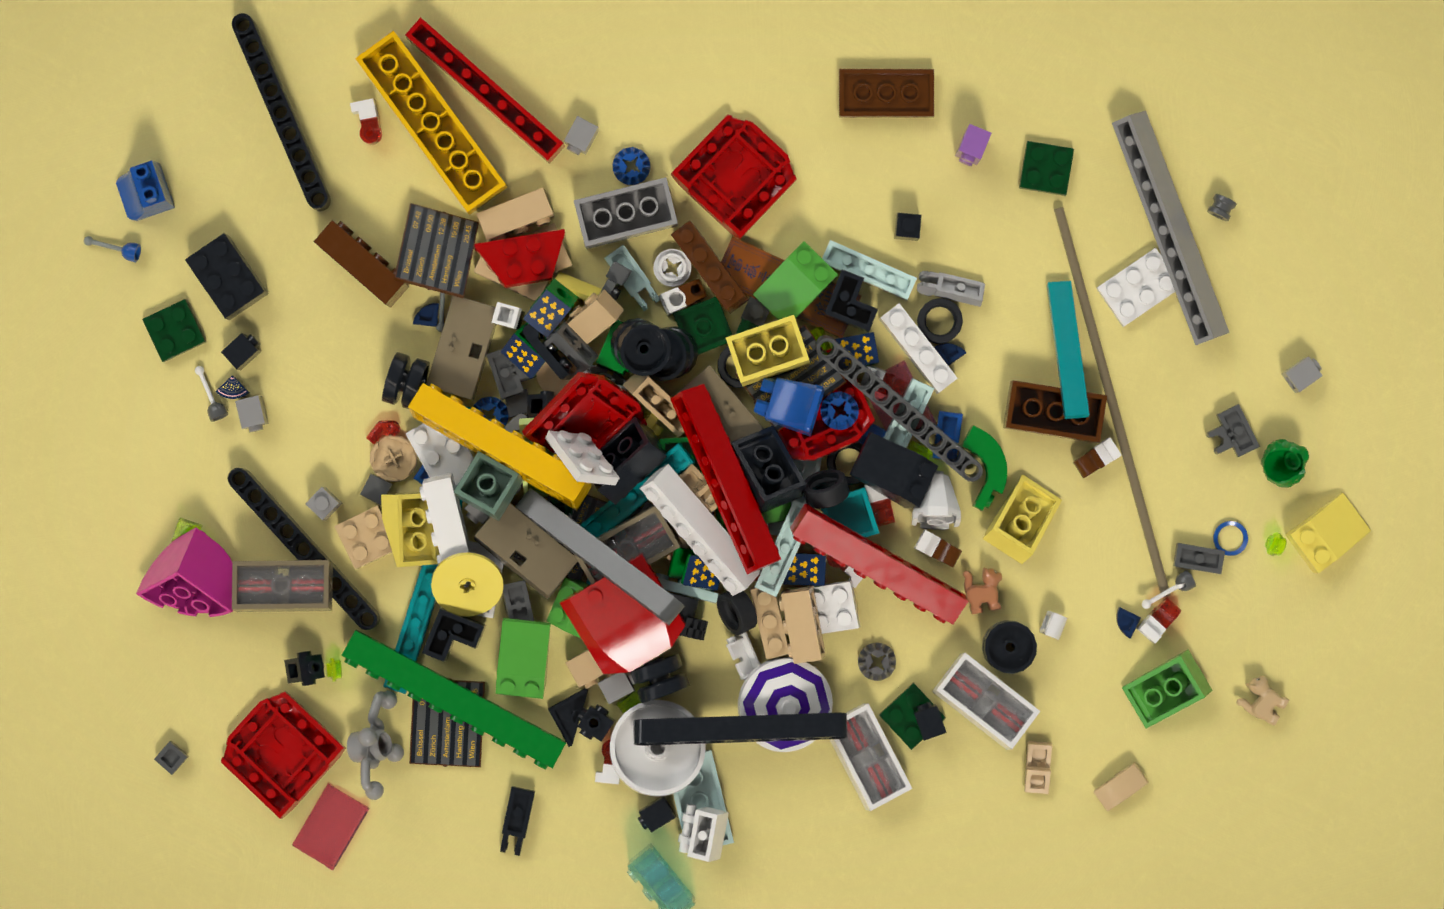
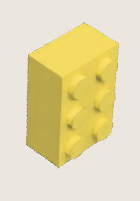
M794 315L726 337L742 386L811 364Z

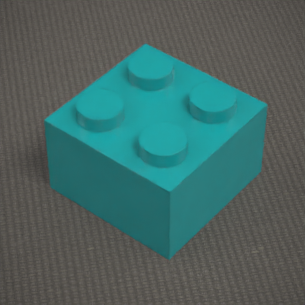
M865 488L850 492L848 497L836 506L821 509L823 514L865 538L879 533Z

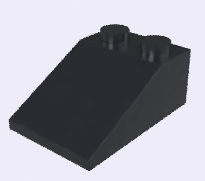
M774 426L731 442L734 453L740 461L745 478L750 484L752 494L759 504L761 514L803 496L806 482Z
M869 432L849 475L903 508H920L938 465L912 450Z

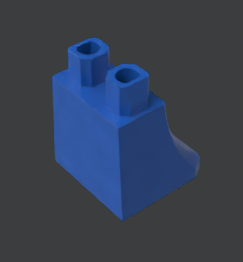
M151 160L131 167L130 171L120 176L116 181L126 215L131 220L139 221L175 208L161 165L158 162Z
M778 377L777 380L764 378L760 391L772 394L770 402L757 399L754 412L765 417L766 421L811 437L825 392L824 386Z

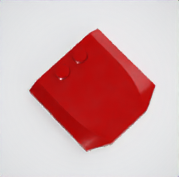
M728 114L671 173L676 183L730 234L738 239H741L797 180L791 168L788 154L753 122L736 119Z
M846 378L847 382L833 393L841 391L850 394L856 400L859 408L856 422L844 430L832 429L822 420L820 405L811 437L785 427L777 432L792 460L815 461L856 443L875 422L864 394ZM845 402L843 403V405L841 404V406L837 407L836 405H831L835 410V416L833 419L838 417L840 414H842L843 416L846 415L848 417V415L844 411Z
M578 372L522 430V433L533 443L536 442L556 454L545 439L549 430H563L568 433L577 434L585 433L592 438L593 443L600 449L635 416L645 425H647V422L636 398L604 375Z
M643 553L628 561L664 589ZM605 577L560 601V605L603 674L627 673L637 669L669 650L686 625L680 613L670 625H667Z
M284 691L279 695L260 701L228 736L226 751L221 759V763L279 819H283L335 764L346 747L288 692Z

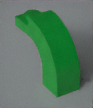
M972 425L961 447L978 456L984 464L986 471L985 482L973 504V507L983 511L984 507H990L995 497L992 495L993 491L1002 494L1007 481V462L997 441L987 432Z

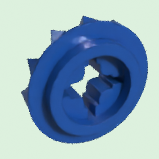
M635 147L622 149L616 154L612 164L614 175L620 182L626 185H637L643 182L650 172L648 156L642 150ZM637 157L635 165L640 172L631 170L625 174L627 165L623 160L632 162Z
M840 391L831 393L823 400L820 412L822 420L827 426L835 430H844L856 422L859 408L856 400L850 394ZM845 402L844 411L846 412L848 417L846 415L843 416L842 414H840L838 417L833 419L835 416V410L831 405H836L837 407L841 406V404L843 405V403Z
M490 396L481 398L474 404L473 407L480 411L481 409L490 411L496 407L493 415L506 426L509 414L503 401Z

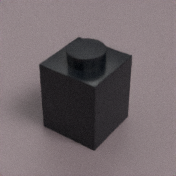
M897 213L894 239L918 241L920 238L922 215Z
M241 333L221 353L236 370L241 371L261 353L258 348L260 343L251 334L247 336Z
M930 702L917 706L918 710L914 711L913 714L924 741L947 733L936 704L931 705Z
M661 796L639 810L641 816L638 817V820L644 830L649 828L652 833L676 818V815L666 798Z

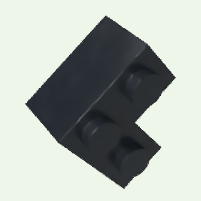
M842 269L824 316L869 333L878 309L856 300L864 277Z
M440 608L422 653L445 662L455 641L476 649L487 625Z

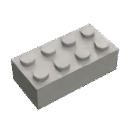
M666 177L574 200L586 249L678 226Z

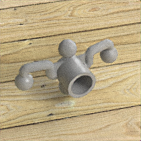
M388 690L377 692L373 697L368 713V721L371 724L370 728L366 727L361 731L351 733L347 740V752L350 759L356 763L361 762V786L365 790L366 796L371 800L381 798L384 793V787L380 782H370V769L377 768L379 762L386 758L389 761L398 762L404 756L402 746L396 743L392 744L390 736L384 731L383 721L378 718L380 707L391 709L397 703L396 694Z

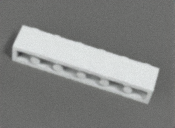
M669 464L655 471L640 487L647 499L654 504L662 516L677 531L678 535L686 541L693 552L699 556L710 572L718 578L732 596L746 590L761 573L760 570L750 574L746 573L730 535Z

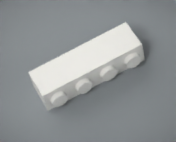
M900 303L880 317V322L929 385L934 388L936 394L958 379Z
M449 473L424 479L423 486L420 487V494L422 500L427 501L428 509L425 510L428 524L432 523L434 532L431 533L434 547L438 546L440 555H437L438 565L444 559L454 554L472 553L460 502L454 493L456 486L453 474Z

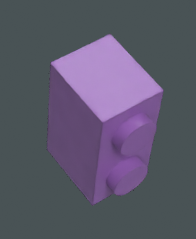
M969 124L955 155L959 158V162L968 166H972V164L977 165L982 158L992 133Z

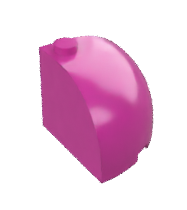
M194 528L175 539L161 552L146 572L136 594L158 607L163 608L164 605L179 609L177 613L195 617L198 613H209V617L226 615L233 612V563L225 550L217 542L207 536L205 532Z

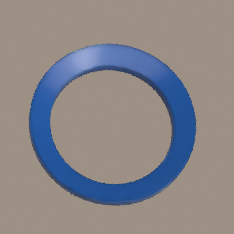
M1224 522L1214 532V545L1217 550L1225 551V555H1237L1247 546V531L1238 522ZM1225 526H1235L1243 534L1242 545L1235 551H1226L1218 543V534Z

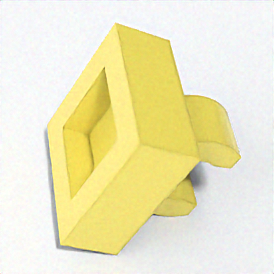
M646 408L643 416L647 426L654 431L656 436H659L663 428L656 424L658 418Z

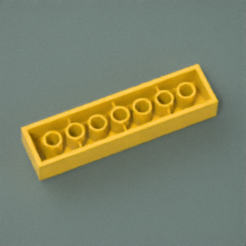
M394 30L355 58L469 215L508 188Z
M422 383L408 406L413 418L477 454L479 451L519 473L523 481L576 511L579 509L592 487L591 483L577 482L557 454H554V456L545 452L546 449L536 442L531 445L525 441V436L513 430L510 433L504 429L505 425L498 420L492 419L489 421L484 418V413L474 407L471 409L466 408L462 400L453 395L450 398L442 393L443 390L432 383L430 386Z

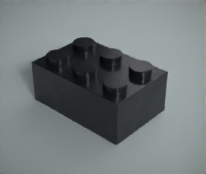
M225 233L185 259L227 320L233 319L269 294L230 236Z
M636 416L599 449L619 476L617 484L594 483L597 491L616 505L667 457L654 431Z

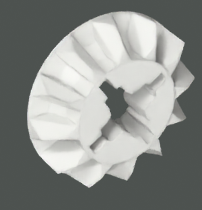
M667 249L656 257L653 266L654 274L663 285L670 287L679 286L689 278L691 262L684 252L677 249ZM667 259L672 264L681 262L679 267H677L678 277L672 272L664 274L666 269H668Z

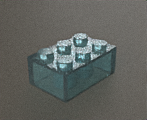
M652 843L629 860L627 873L635 883L640 881L644 886L642 892L649 901H656L658 909H690L695 905L696 898Z

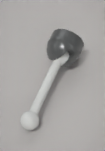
M197 366L195 373L199 375L211 403L207 410L211 422L223 419L228 416V412L223 404L215 402L203 374L204 368Z
M1187 570L1180 573L1176 577L1174 586L1150 600H1143L1142 607L1145 609L1150 608L1152 603L1177 589L1181 591L1193 589L1196 587V583L1192 575Z

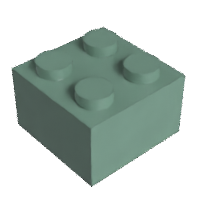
M478 451L454 493L458 499L499 521L521 486L523 479L519 473Z

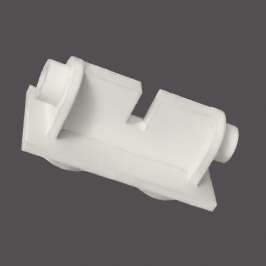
M746 632L726 639L728 643L726 647L732 659H740V662L735 664L740 679L744 681L760 665Z

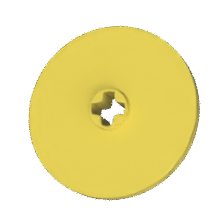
M458 553L447 557L436 567L431 581L432 593L437 603L445 610L460 616H475L487 612L500 600L503 593V576L498 566L489 558L477 553ZM466 582H471L469 587H464Z

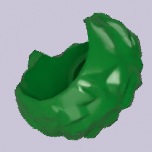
M1285 439L1273 441L1267 446L1261 460L1263 473H1265L1267 480L1282 488H1289L1299 483L1305 476V466L1309 460V452L1306 447L1299 446L1294 442H1288Z

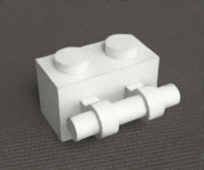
M687 804L686 813H683L682 821H684L682 834H679L678 842H680L679 852L688 853V857L707 862L720 859L729 812L710 807L696 809V805Z

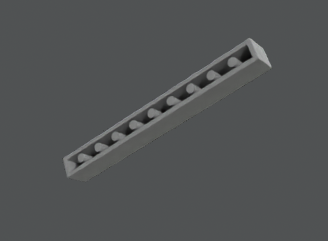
M1142 111L1131 114L1113 122V128L1195 345L1230 333L1147 112Z

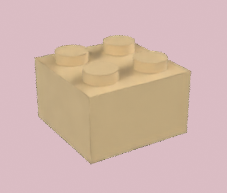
M380 505L334 526L355 569H359L392 553L383 524L382 507Z

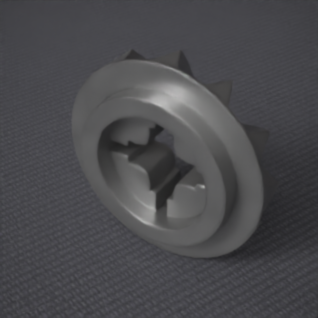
M872 643L864 647L860 652L858 666L866 678L881 681L890 677L896 666V657L892 649L887 645ZM871 653L877 658L886 655L881 661L884 670L878 666L869 669L873 663L870 656Z

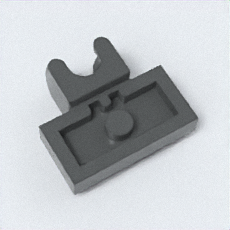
M613 262L606 274V277L609 279L602 290L605 289L616 301L621 293V290L618 289L619 286H624L632 271L617 262Z
M501 350L486 354L501 400L524 393L521 382L530 378L501 353Z
M1239 404L1217 414L1216 416L1221 426L1206 433L1208 438L1218 436L1221 439V444L1214 448L1215 454H1220L1233 448L1236 456L1240 457L1260 447Z

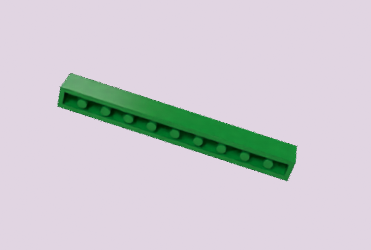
M357 629L354 631L341 655L346 658L344 662L354 668H357L358 665L367 669L365 672L367 675L377 680L379 676L388 680L386 685L397 691L400 688L409 692L407 696L418 702L421 699L429 702L428 707L438 713H441L443 710L451 714V720L461 725L463 722L472 725L471 730L481 736L484 733L493 737L491 741L502 747L505 744L513 747V753L522 758H526L527 755L534 758V764L545 770L548 766L553 769L566 745V741Z

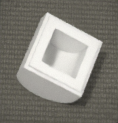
M1048 610L1040 628V633L1059 640L1068 618Z

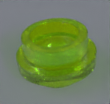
M1278 532L1270 535L1265 543L1267 553L1271 556L1281 555L1286 547V538Z
M330 658V663H326V676L331 677L332 682H336V679H342L341 661Z

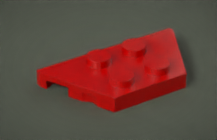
M565 229L474 244V249L484 259L488 268L495 273L504 288L552 280L559 257Z

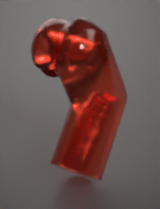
M394 420L379 421L367 435L366 439L375 445L383 435H398L401 428L399 423Z

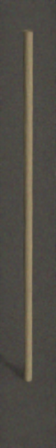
M1060 207L1054 209L1104 392L1107 395V403L1160 593L1169 589L1064 208Z

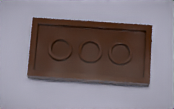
M839 69V118H934V69Z

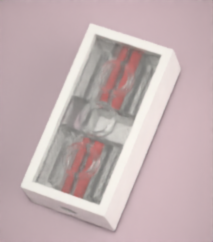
M966 653L958 656L932 691L1006 750L1013 749L1040 713V710Z
M863 703L846 713L848 738L831 739L830 742L865 810L872 811L911 790L912 787L869 703Z

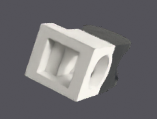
M497 302L491 323L518 330L521 328L525 312L521 308Z

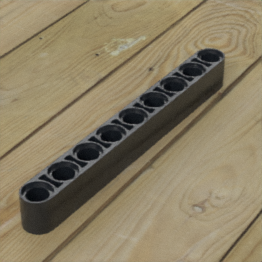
M244 13L237 14L232 19L233 31L306 201L313 209L324 211L330 206V195L256 23L249 15ZM244 20L249 21V28L246 31H240V22ZM258 42L259 49L254 53H249V44ZM268 64V71L263 75L258 74L257 68L259 65ZM276 85L278 88L276 95L267 96L268 87ZM280 107L287 108V114L283 118L276 117V111ZM291 128L295 129V138L287 140L285 138L286 131ZM299 150H304L306 153L305 159L300 162L295 161V153ZM307 172H314V181L309 184L305 183L304 175ZM319 193L323 194L324 202L321 205H314V196Z
M234 468L229 472L227 478L229 485L297 560L320 559L332 562L250 471L244 468ZM238 472L244 473L246 478L242 485H238L235 482V475ZM255 489L259 490L262 495L261 500L257 503L251 500V493ZM270 507H274L278 513L274 520L268 519L266 514ZM287 524L291 525L294 530L290 538H286L282 532L283 527ZM302 542H306L310 547L309 553L305 556L300 554L298 550ZM333 563V578L338 577L342 582V586L338 591L333 590L332 598L361 629L370 630L375 628L380 621L379 613ZM349 595H354L358 599V604L355 608H350L346 603ZM366 612L371 613L374 617V622L370 626L365 625L362 621V616Z
M811 713L633 720L634 745L848 738L847 714Z

